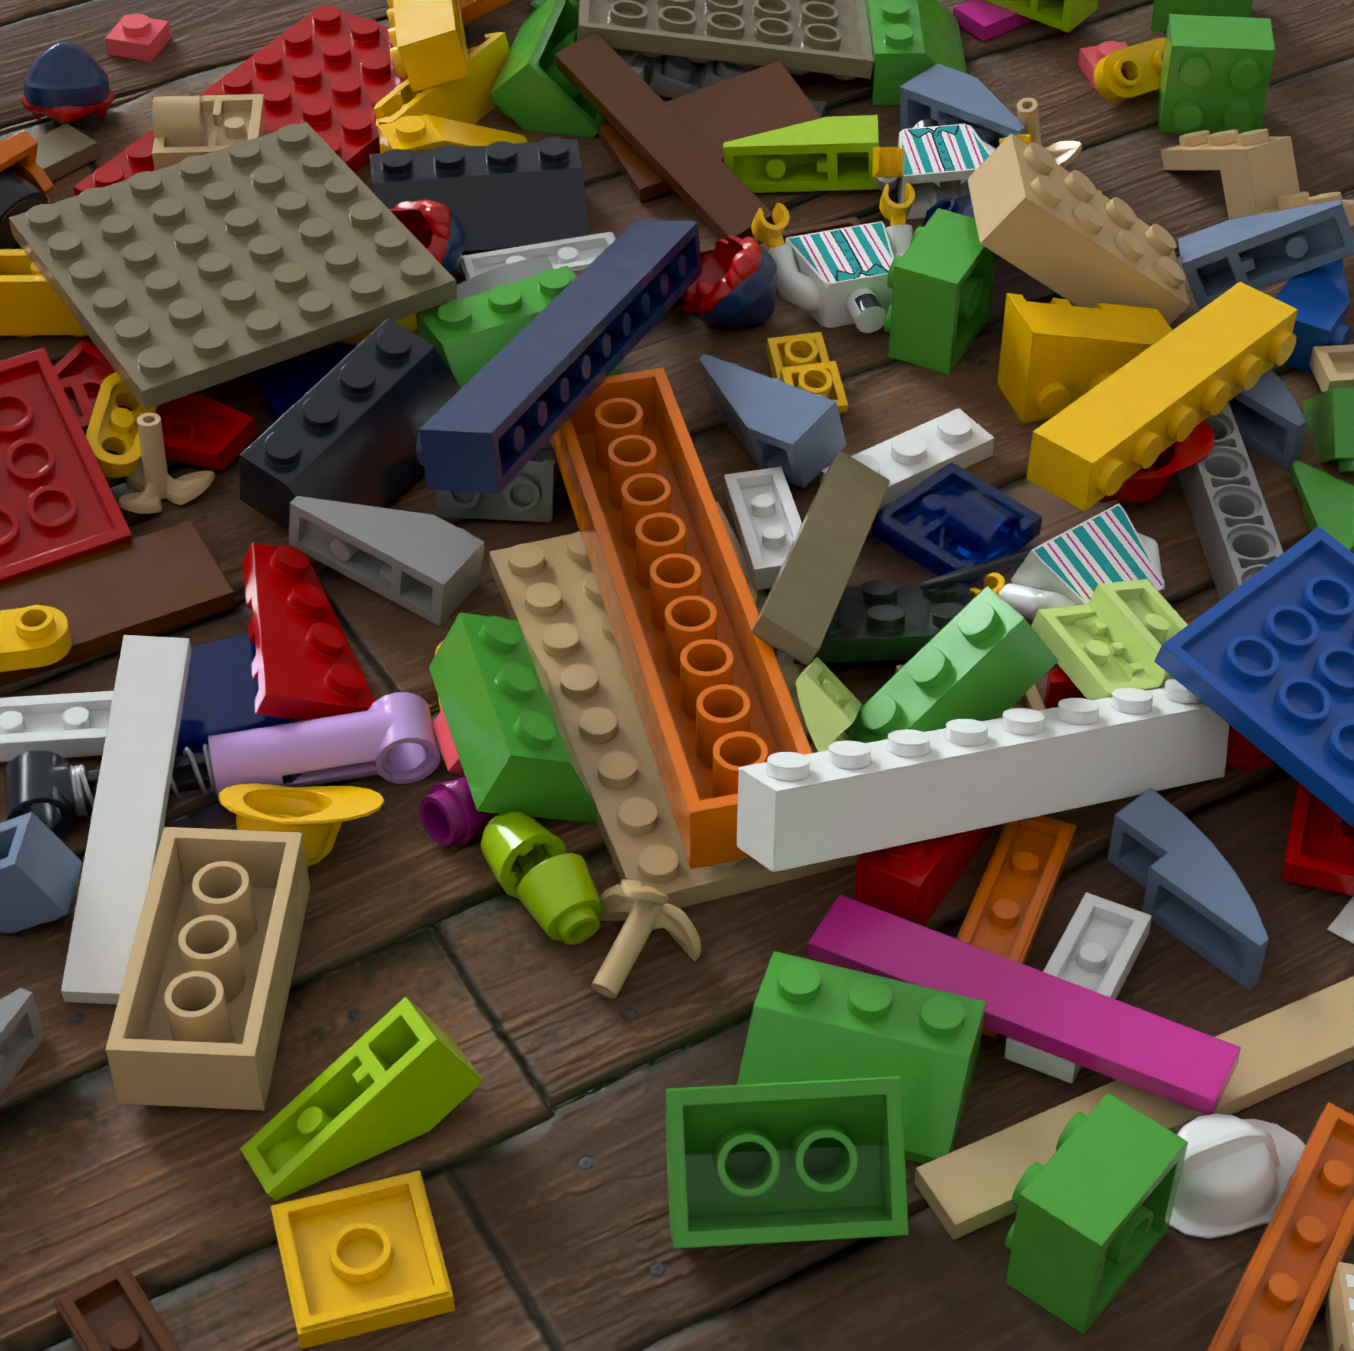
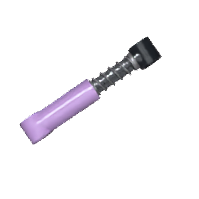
M395 692L375 701L368 711L208 736L209 745H203V753L193 754L186 747L183 751V756L175 757L169 794H174L176 798L182 801L186 791L201 789L207 796L211 792L215 795L217 794L218 801H220L219 793L226 787L237 784L261 783L286 787H309L380 775L386 781L396 784L417 782L432 774L439 765L440 752L432 727L433 721L427 702L419 695L409 692ZM45 750L29 751L18 755L9 761L4 769L7 821L33 812L59 839H62L70 833L75 822L78 821V817L87 816L93 812L100 769L88 771L87 767L82 764L79 766L75 765L74 767L70 766L67 760L57 753Z

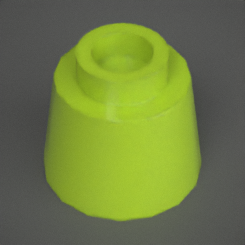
M509 812L492 818L483 831L480 845L482 855L501 887L509 896L518 898L517 887L533 867L551 857L567 854L566 845L558 836L522 812Z
M567 853L546 859L533 867L517 887L518 899L552 940L575 945L589 939L599 929V919L603 913V904L586 861L581 855Z

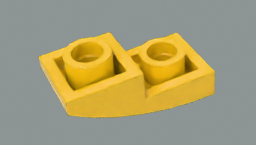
M821 332L767 338L766 355L773 378L780 379L786 384L805 391L824 395L830 400L836 401L839 413L847 412L848 402L836 361H829Z

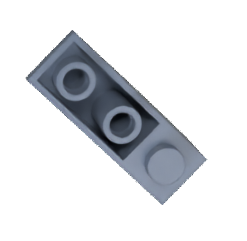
M703 354L699 358L711 402L759 470L782 467L787 482L805 488L835 458L839 450L842 451L847 446L836 401L830 400L824 395L814 394L786 384L780 379L770 378L742 368L736 363L726 362L707 354Z

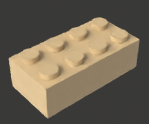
M1011 133L967 179L980 244L1068 299L1076 306L1095 308L1097 303L1156 308L1169 325L1190 306L1184 285L1186 276L1178 264L1174 250L1176 242L1170 233L1158 224L1149 226L1137 218L1131 207L1120 198L1113 197L1110 200L1098 192L1090 179L1080 171L1073 170L1070 173L1058 165L1052 155L1040 144L1032 142L1028 145Z
M164 827L105 1049L119 1104L265 1111L310 892L302 833Z

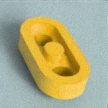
M1156 38L1122 48L1102 58L1094 69V83L1099 94L1110 102L1123 103L1158 92L1162 68L1161 56L1163 57L1166 38ZM1121 67L1127 71L1128 80L1122 75Z
M117 373L109 375L102 382L86 432V438L104 476L111 478L128 476L139 467L142 456L137 418L144 413H155L157 408L156 406L144 410ZM118 406H127L131 408L133 411H130L125 408H119ZM106 450L114 451V452L118 453L119 455H114V454L108 453V452H106Z
M32 605L0 611V672L48 666L64 658L70 651L72 638L68 620L60 610L49 606Z

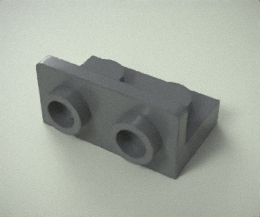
M540 449L499 494L435 490V514L438 517L550 522L554 516V485L560 475L554 450Z

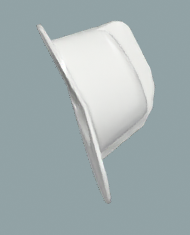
M1215 1113L1199 1116L1187 1123L1177 1133L1178 1136L1188 1141L1169 1226L1187 1236L1213 1239L1267 1224L1305 1148V1144L1296 1135L1279 1125L1257 1119H1240L1232 1115Z

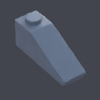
M938 63L900 86V131L913 128L919 121L927 118L938 121L941 126L967 124L972 126L982 141L996 149L1000 145V138L1008 137L1011 133L1014 135L1025 134V126L977 77Z
M1341 200L1229 219L1178 239L1181 264L1199 310L1203 309L1238 282L1258 290L1354 254V235Z
M33 812L0 823V933H15L44 922L55 921L68 914L69 907L73 901V894L83 862Z

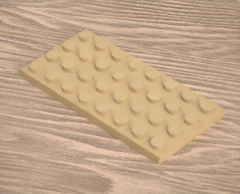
M716 502L752 598L760 614L768 596L764 589H755L742 546L721 506ZM580 531L489 552L490 570L511 620L518 621L547 674L596 806V823L621 881L622 879L642 882L646 886H652L670 897L667 902L668 904H672L680 909L857 864V859L861 854L772 872L753 858L690 869ZM771 646L813 753H817L818 750L804 720L795 683L805 667L803 664H794L793 658Z

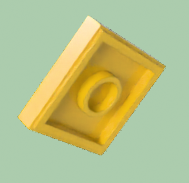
M420 1170L270 1206L301 1349L455 1311L454 1297Z

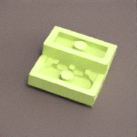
M1148 579L1098 584L1089 604L1039 609L1031 627L1059 660L1057 664L1085 698L1097 700L1112 697V692L1120 688L1150 690L1165 687V682L1173 679V677L1156 664L1154 660L1162 644L1185 628L1187 623Z
M815 657L806 666L795 683L806 726L818 752L827 751L828 746L837 741H858L847 728L854 722L862 703L818 657Z

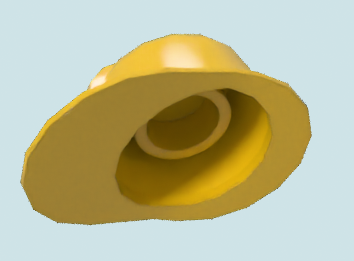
M251 783L226 787L219 793L220 804L236 814L237 830L302 833L307 867L320 862L331 852L342 822L366 817L379 811L384 805V799L380 793L355 786L286 787Z

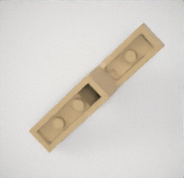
M1237 129L1210 134L1209 130L1181 135L1179 136L1180 145L1161 150L1164 170L1221 171L1229 219L1341 200L1350 227L1354 226V200H1342L1341 192L1324 193L1310 197L1308 191L1300 192L1291 136L1269 137L1268 129L1252 130L1240 134Z

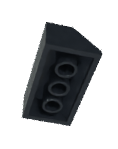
M551 137L539 142L510 143L498 141L485 146L458 147L455 145H445L432 150L406 151L403 149H392L385 153L370 154L373 193L388 209H394L397 204L405 201L430 200L445 204L460 219L464 227L465 245L462 256L589 235L583 167L577 139L564 140Z
M387 318L240 454V500L287 531H289L290 502L297 496L387 508L425 471L424 466L419 463L416 454L419 429L461 389L436 347L392 319Z

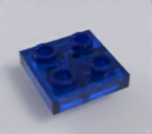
M950 462L877 512L872 523L871 534L933 574L941 576L1017 552L1040 535L1042 516L957 464ZM982 576L958 583H967V586H969Z

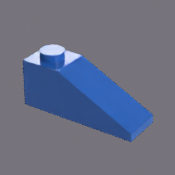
M1342 259L1290 277L1275 297V299L1298 309L1293 334L1296 335V345L1284 364L1313 373L1309 366L1313 346L1348 345L1351 337L1352 327L1345 325L1350 301Z

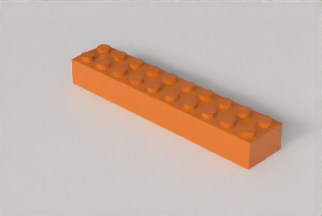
M664 368L607 376L550 438L690 869L752 858L736 847L739 767L767 762L768 756L774 753L795 752L806 755L813 752L771 645L751 632L759 613Z

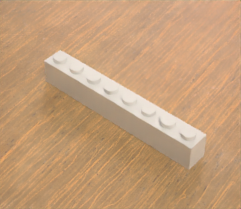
M1173 678L1167 680L1165 687L1150 690L1120 688L1114 690L1112 697L1097 700L1067 698L1059 701L1058 707L1039 711L1014 708L1004 711L1002 718L986 721L955 719L947 722L944 729L928 732L908 729L896 730L888 734V739L870 743L837 741L830 744L827 751L806 755L795 752L774 753L768 756L767 762L739 767L736 847L772 872L1136 796L1143 794L1150 788L1154 791L1221 778L1225 777L1229 724Z

